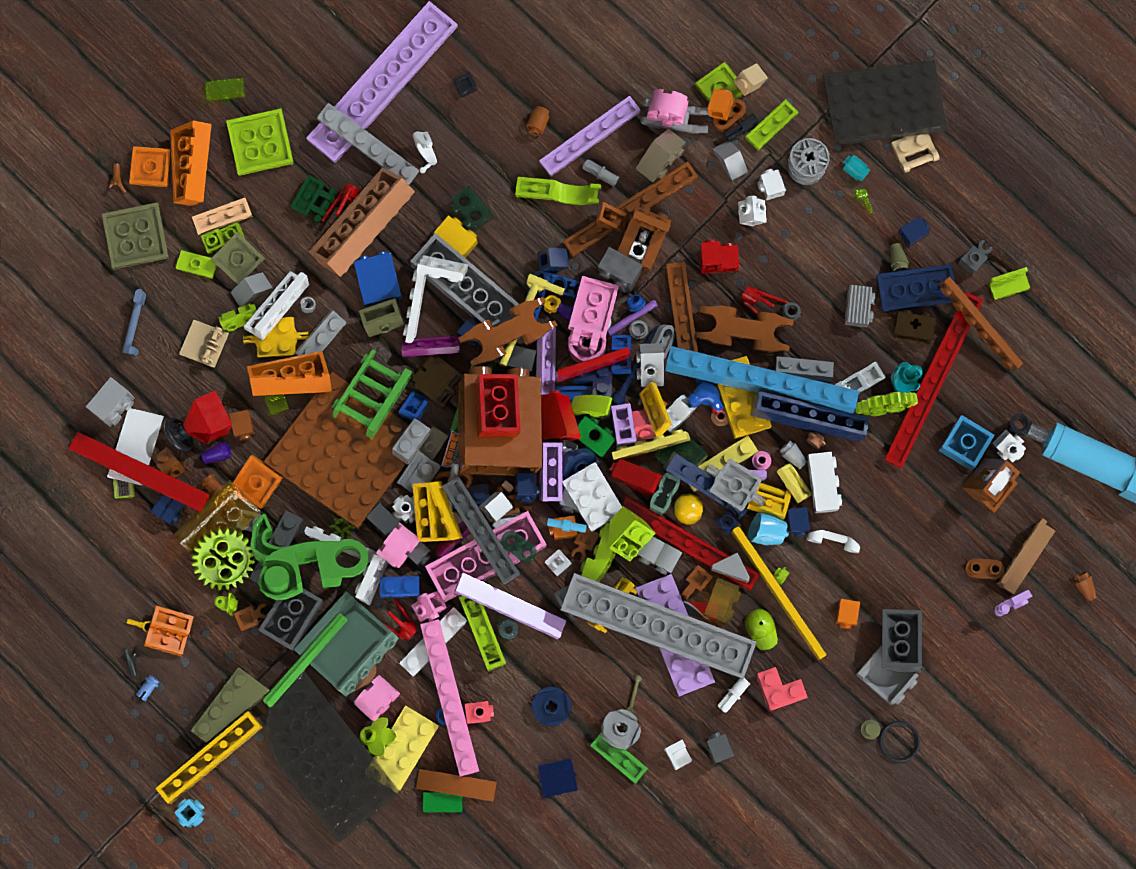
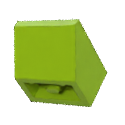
M623 506L610 520L607 546L620 556L631 561L656 533L642 518Z

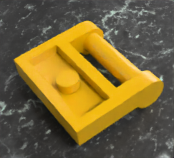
M760 482L757 494L766 500L762 506L751 500L748 503L747 509L784 520L791 492L788 489L785 491Z

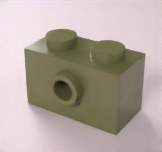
M395 298L359 311L363 326L369 337L380 333H387L392 329L405 325Z

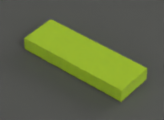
M785 99L748 133L745 139L759 151L799 112Z

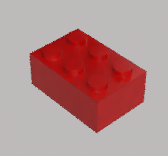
M479 374L475 380L478 437H517L521 432L518 374Z

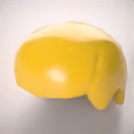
M687 493L680 495L676 499L674 515L680 523L686 525L695 524L702 517L703 503L698 496Z

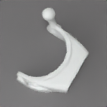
M417 131L413 134L416 148L428 162L426 166L421 167L419 170L420 173H425L430 166L437 163V159L433 152V144L428 132Z

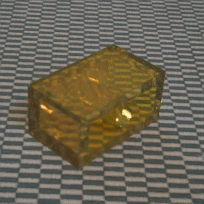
M717 578L703 616L723 624L727 620L731 621L734 610H732L733 603H737L741 592L738 591L740 586Z

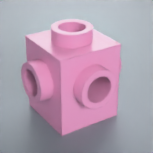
M438 591L418 596V601L411 605L420 622L427 619L431 622L440 617L438 613L447 608Z

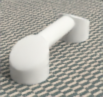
M825 530L813 531L807 535L806 540L821 544L822 539L825 538L844 543L845 551L859 553L860 550L859 544L848 536Z

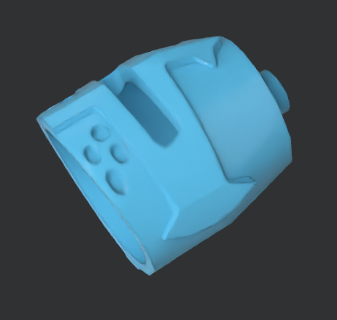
M757 513L750 524L747 539L750 542L766 546L780 545L789 534V530H786L788 527L787 523L775 516Z

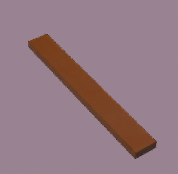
M687 161L615 208L629 214L628 223L636 206L644 205L651 209L696 180L698 175ZM595 220L562 241L571 257L574 258L615 231L596 227Z

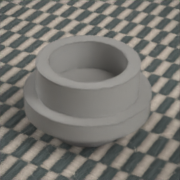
M641 320L634 321L629 328L630 335L635 339L645 338L648 334L647 324Z

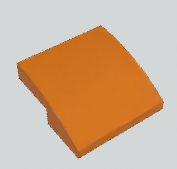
M156 606L144 646L181 657L194 616Z

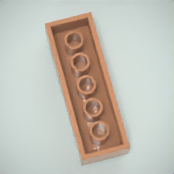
M382 167L311 248L309 253L323 267L341 277L348 271L352 263L360 257L365 248L373 242L379 232L385 228L392 217L398 213L399 209L409 201L415 191L402 177Z

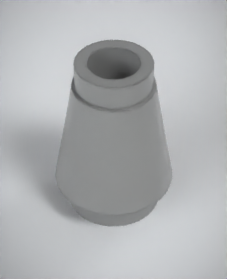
M788 441L779 450L783 458L799 469L807 463L796 443Z

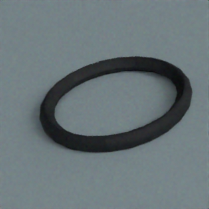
M894 721L882 729L879 736V746L882 753L889 760L906 762L912 759L918 752L920 738L917 730L911 724L904 721ZM894 725H904L911 729L915 735V749L905 758L892 757L883 746L885 732Z

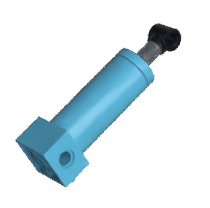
M1016 414L1008 421L1007 429L1012 435L1028 436L1043 443L1042 456L1120 490L1119 496L1136 503L1135 457L1057 422L1052 429L1047 431L1032 424V421L1024 414ZM1014 421H1020L1023 426L1022 429H1017L1014 426Z

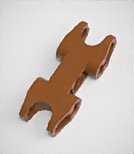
M544 297L525 301L511 308L509 312L512 319L496 327H493L489 319L474 326L467 333L459 337L460 344L476 341L482 347V353L470 361L471 366L475 367L491 363L505 356L507 353L503 346L520 337L523 338L527 345L542 338L547 332L557 327L556 321L542 324L534 318V310L546 302Z
M721 305L700 307L699 313L713 317L716 326L711 332H697L696 339L704 340L713 345L731 347L732 339L736 338L753 341L752 350L766 353L789 352L790 346L777 342L774 338V331L777 327L792 326L794 320L768 312H758L757 320L737 318V308Z

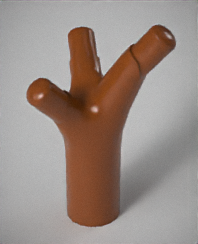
M113 164V176L108 187L112 188L113 185H118L120 190L126 193L120 178V164Z

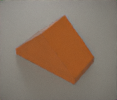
M601 202L596 219V227L624 233L629 214L605 202Z

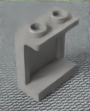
M882 645L855 674L889 705H894L895 703L898 705L904 699L905 695L903 693L907 688L911 690L917 684L916 678L919 676L916 673H901L883 668Z

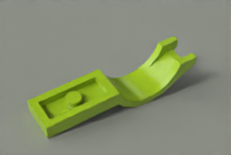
M518 177L515 195L516 197L554 200L571 205L599 204L597 196L598 190L601 189V184L574 186L563 184L556 180Z

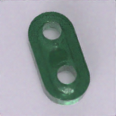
M507 531L503 534L501 543L508 552L524 563L532 562L535 559L536 548L515 531ZM509 538H513L515 540V543L513 545L508 544L507 541ZM529 550L530 555L527 557L524 556L523 551Z

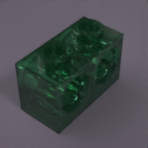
M470 185L451 198V208L457 215L460 213L464 218L462 222L467 229L471 228L476 232L492 220L491 212ZM463 199L470 201L467 206L460 205V201ZM479 214L481 218L478 221H474L471 219V216Z

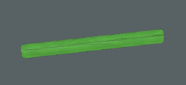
M339 613L264 697L263 701L265 704L272 707L347 622V618Z

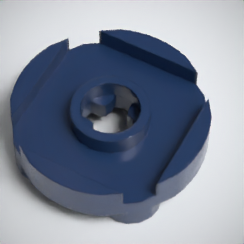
M589 448L568 451L565 453L564 460L562 461V475L567 479L594 462L599 467V461Z
M557 687L543 688L536 694L533 700V714L544 725H560L570 714V698L563 690ZM549 701H553V704H557V708H554V712H551L550 709H546V706L549 705Z

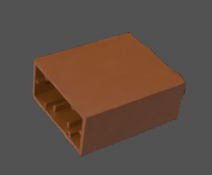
M482 366L469 368V374H464L458 383V463L460 464L458 474L516 476L517 473L537 474L542 468L541 377H529V370L524 368L507 370L506 374H518L521 432L517 437H478L475 380L479 374H492V369Z

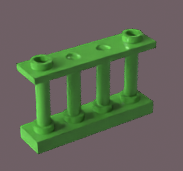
M373 349L369 355L365 354L361 361L362 366L341 399H336L332 406L334 410L332 417L336 418L340 411L364 424L365 428H367L366 436L371 439L376 435L412 375V371L406 368L401 374L374 360L376 351ZM369 366L393 379L394 383H396L393 389H388L365 376L364 374ZM359 382H362L385 395L386 400L384 403H377L354 389ZM351 396L374 409L375 413H377L374 419H369L346 406L345 403Z

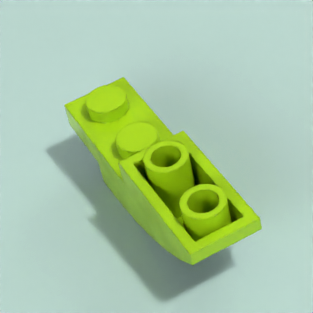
M609 523L602 526L599 537H601L599 545H596L593 553L595 559L587 558L586 561H583L580 570L583 577L600 582L616 555V552L607 546Z

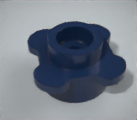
M726 511L721 518L716 519V525L723 529L724 534H729L731 529L739 525L738 520H735L730 511Z

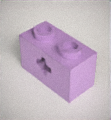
M630 403L611 406L616 447L635 445L636 435Z

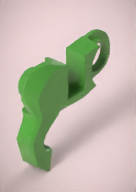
M262 514L254 523L251 551L263 566L258 580L260 591L269 598L285 600L303 592L298 565L317 561L322 588L340 586L343 577H354L361 574L368 564V552L366 547L359 541L353 539L313 541L288 547H277L267 543L268 539L273 538V533L266 514ZM345 550H352L359 554L360 561L354 567L344 568L336 562L338 554Z

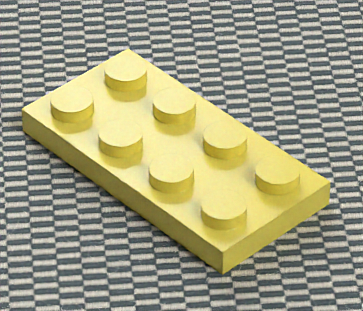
M405 705L391 729L397 735L395 741L385 746V754L383 756L375 755L365 774L399 794L439 725Z

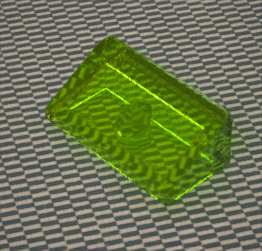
M243 78L206 82V98L208 101L245 97Z

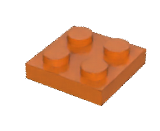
M133 146L130 185L168 188L171 149Z
M251 455L230 487L262 509L284 477L260 459Z

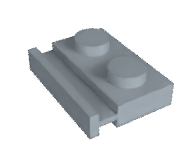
M417 451L397 483L413 493V484L432 482L442 466L421 451Z

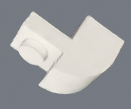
M684 394L677 398L667 409L672 425L667 429L669 432L675 431L697 408L691 407L688 404V398Z

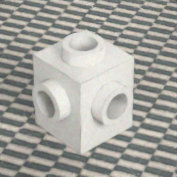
M748 196L746 200L738 202L740 224L755 226L766 223L765 200L757 199V196Z
M1007 430L993 442L995 447L999 449L998 454L1004 460L1009 459L1012 462L1019 460L1024 455V450L1026 449L1022 445L1024 440L1017 434L1011 435Z
M402 495L393 502L395 505L392 506L394 510L392 514L399 522L402 520L405 524L414 522L416 520L414 496L411 498L408 495L404 497ZM409 505V510L403 511L402 507Z

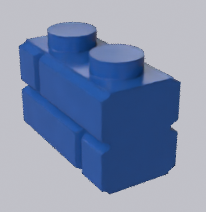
M419 576L380 577L381 599L417 598L420 596Z

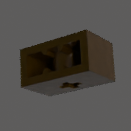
M910 310L898 311L895 316L892 337L930 344L933 340L936 318L931 317V314L927 313L917 315L912 314L913 312ZM913 322L916 323V329H913V325H911Z

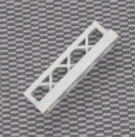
M290 271L245 324L244 329L264 340L309 286L307 275L302 272L296 275ZM291 279H294V281L287 288V283ZM278 294H282V295L279 297V299L276 301L275 298L277 297V295H278ZM266 308H270L268 312L264 315V311L266 310ZM255 322H258L254 328L251 327Z

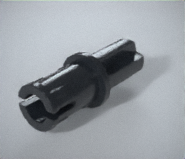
M753 113L746 119L737 121V125L724 132L725 139L731 141L740 134L745 135L746 131L759 124V119Z

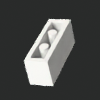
M832 452L809 454L807 456L814 514L838 511L839 506H842V499L840 494L837 495L839 478L834 473V468L837 467L835 456L832 457Z

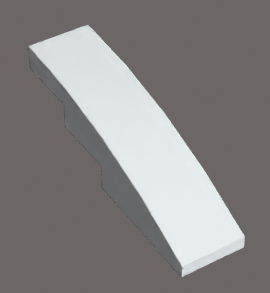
M874 362L835 385L857 390L860 394L886 377L877 362Z

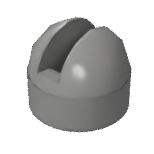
M304 297L301 300L300 308L302 312L309 314L315 310L316 302L313 298Z

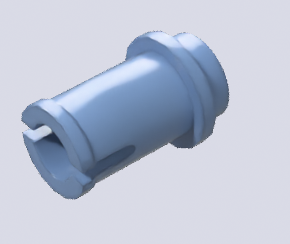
M152 675L145 678L146 681L139 691L136 692V695L140 697L146 691L141 698L144 701L147 700L155 687L158 688L159 686L158 683L160 681Z

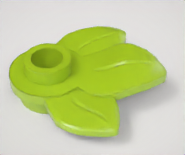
M378 718L371 726L363 728L360 732L362 743L368 746L369 752L373 755L383 756L385 754V746L392 744L397 737L393 730L386 728L388 718Z

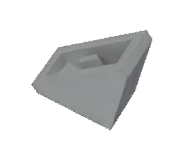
M726 141L713 149L731 181L748 173L741 152L733 143Z
M262 272L244 278L230 293L239 307H242L272 290L273 287Z
M738 553L713 564L711 567V571L746 583L750 578Z

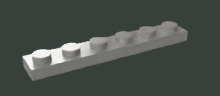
M328 103L317 117L320 122L375 163L402 177L408 185L411 184L420 170Z

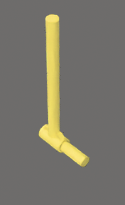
M529 274L526 284L530 290L525 301L534 300L537 291L540 292L545 289L563 295L565 288ZM517 339L507 344L505 348L507 354L501 358L499 365L507 366Z

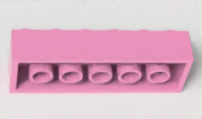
M528 511L493 529V532L514 565L546 548V543ZM476 540L425 566L444 603L460 595L454 591L462 573L482 582L496 575Z

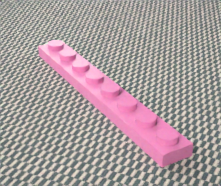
M440 620L420 624L459 775L461 777L479 772Z

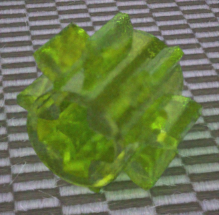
M333 518L335 525L330 527L331 529H336L335 535L340 534L342 539L347 534L352 536L350 529H354V526L350 525L344 518L338 520ZM341 523H345L347 526L344 528V531L338 528V526H341Z

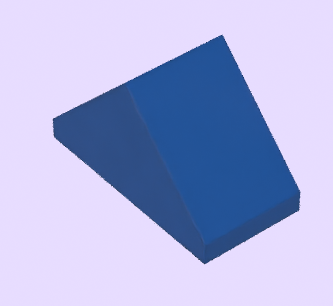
M413 390L399 411L400 417L410 422L414 418L420 421L430 399Z

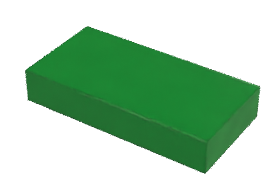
M423 792V812H463V796L439 792Z

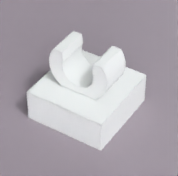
M559 549L544 562L557 577L572 564Z

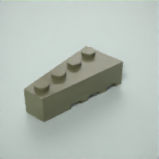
M238 667L192 728L191 732L206 743L212 742L247 711L256 706L271 690Z

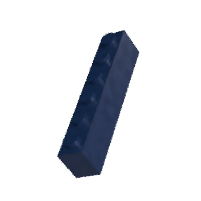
M761 391L753 397L750 416L857 442H860L867 436L869 423L868 417Z

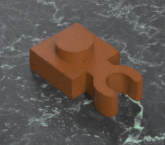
M515 495L505 496L513 507L503 517L517 516L520 514L519 510L529 512L532 506H525L520 501H515Z
M588 527L585 533L579 532L574 542L579 546L572 551L571 556L575 557L577 552H581L582 558L580 561L583 562L587 557L586 550H593L599 538V533L596 531L591 532Z
M266 604L259 605L255 611L250 606L233 613L240 632L259 625L258 618L265 619L268 614L263 615L261 613V609L265 608Z

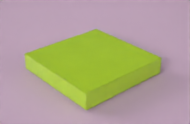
M725 62L695 83V86L708 103H710L714 88L719 90L727 89L732 92L733 100L739 99L744 95L733 82L737 77Z

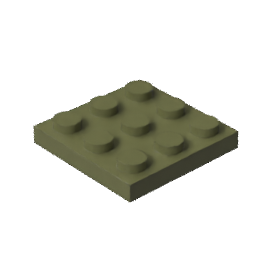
M158 202L102 214L113 270L169 258Z

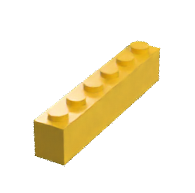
M247 711L155 789L168 804H172L263 727L252 713Z

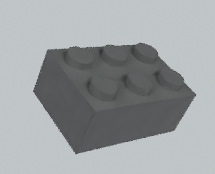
M303 588V592L285 600H277L259 628V631L294 652V648L301 642L323 606L324 601Z

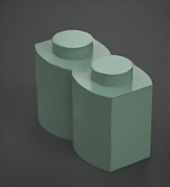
M669 473L662 477L658 491L654 493L650 501L649 510L661 516L666 513L671 503V498L678 490L680 478Z

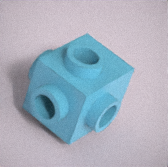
M184 799L177 805L178 809L174 812L178 816L176 820L183 827H197L204 820L202 816L205 814L203 811L204 806L197 799L195 801ZM191 809L195 811V815L193 817H190L188 815V812Z

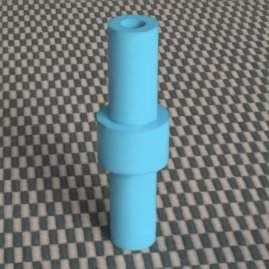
M548 518L547 526L562 528V531L568 532L573 530L585 533L587 525L572 523V520L567 519L561 521Z

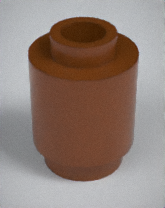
M536 106L532 110L526 124L530 134L538 136L544 133L550 117L549 110L540 106Z

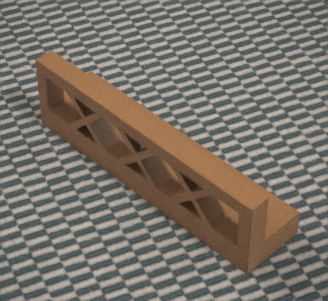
M1043 518L1036 523L997 582L998 586L1012 595L1016 592L1055 533V530L1046 525L1047 521Z

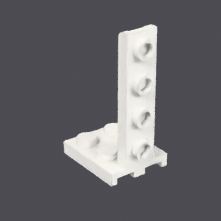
M423 255L413 275V281L416 283L415 289L412 288L410 292V299L413 301L412 306H409L406 317L409 318V324H406L403 336H406L405 342L412 343L417 334L427 274L432 278L445 277L451 282H459V280H463L468 264Z
M306 526L305 534L316 541L341 540V537L333 533L330 536L323 534L324 530L313 526L311 529ZM366 548L370 565L366 566L363 572L364 579L362 583L357 585L355 593L357 599L370 606L379 586L380 577H383L388 562H385L382 557L376 555L375 551ZM343 551L360 559L359 554L355 551Z

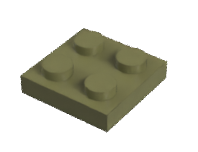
M238 232L211 258L237 285L265 259Z

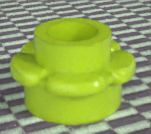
M786 567L783 569L778 568L773 577L778 584L782 585L790 573L786 570Z

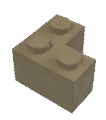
M667 129L652 142L636 170L652 182L658 178L662 179L668 171L666 167L671 165L676 158L679 159L683 154L684 149L682 148L686 142L670 129Z

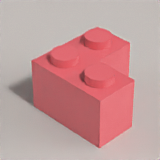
M776 667L756 674L769 712L808 698L801 679L782 685Z

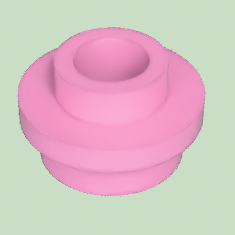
M759 451L754 454L752 464L758 470H766L771 465V457L767 452ZM760 457H763L765 459V463H759L758 459Z

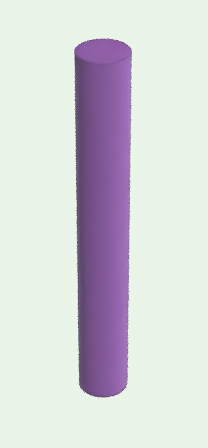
M652 300L644 305L642 310L630 314L607 330L609 336L614 335L657 307L656 301Z

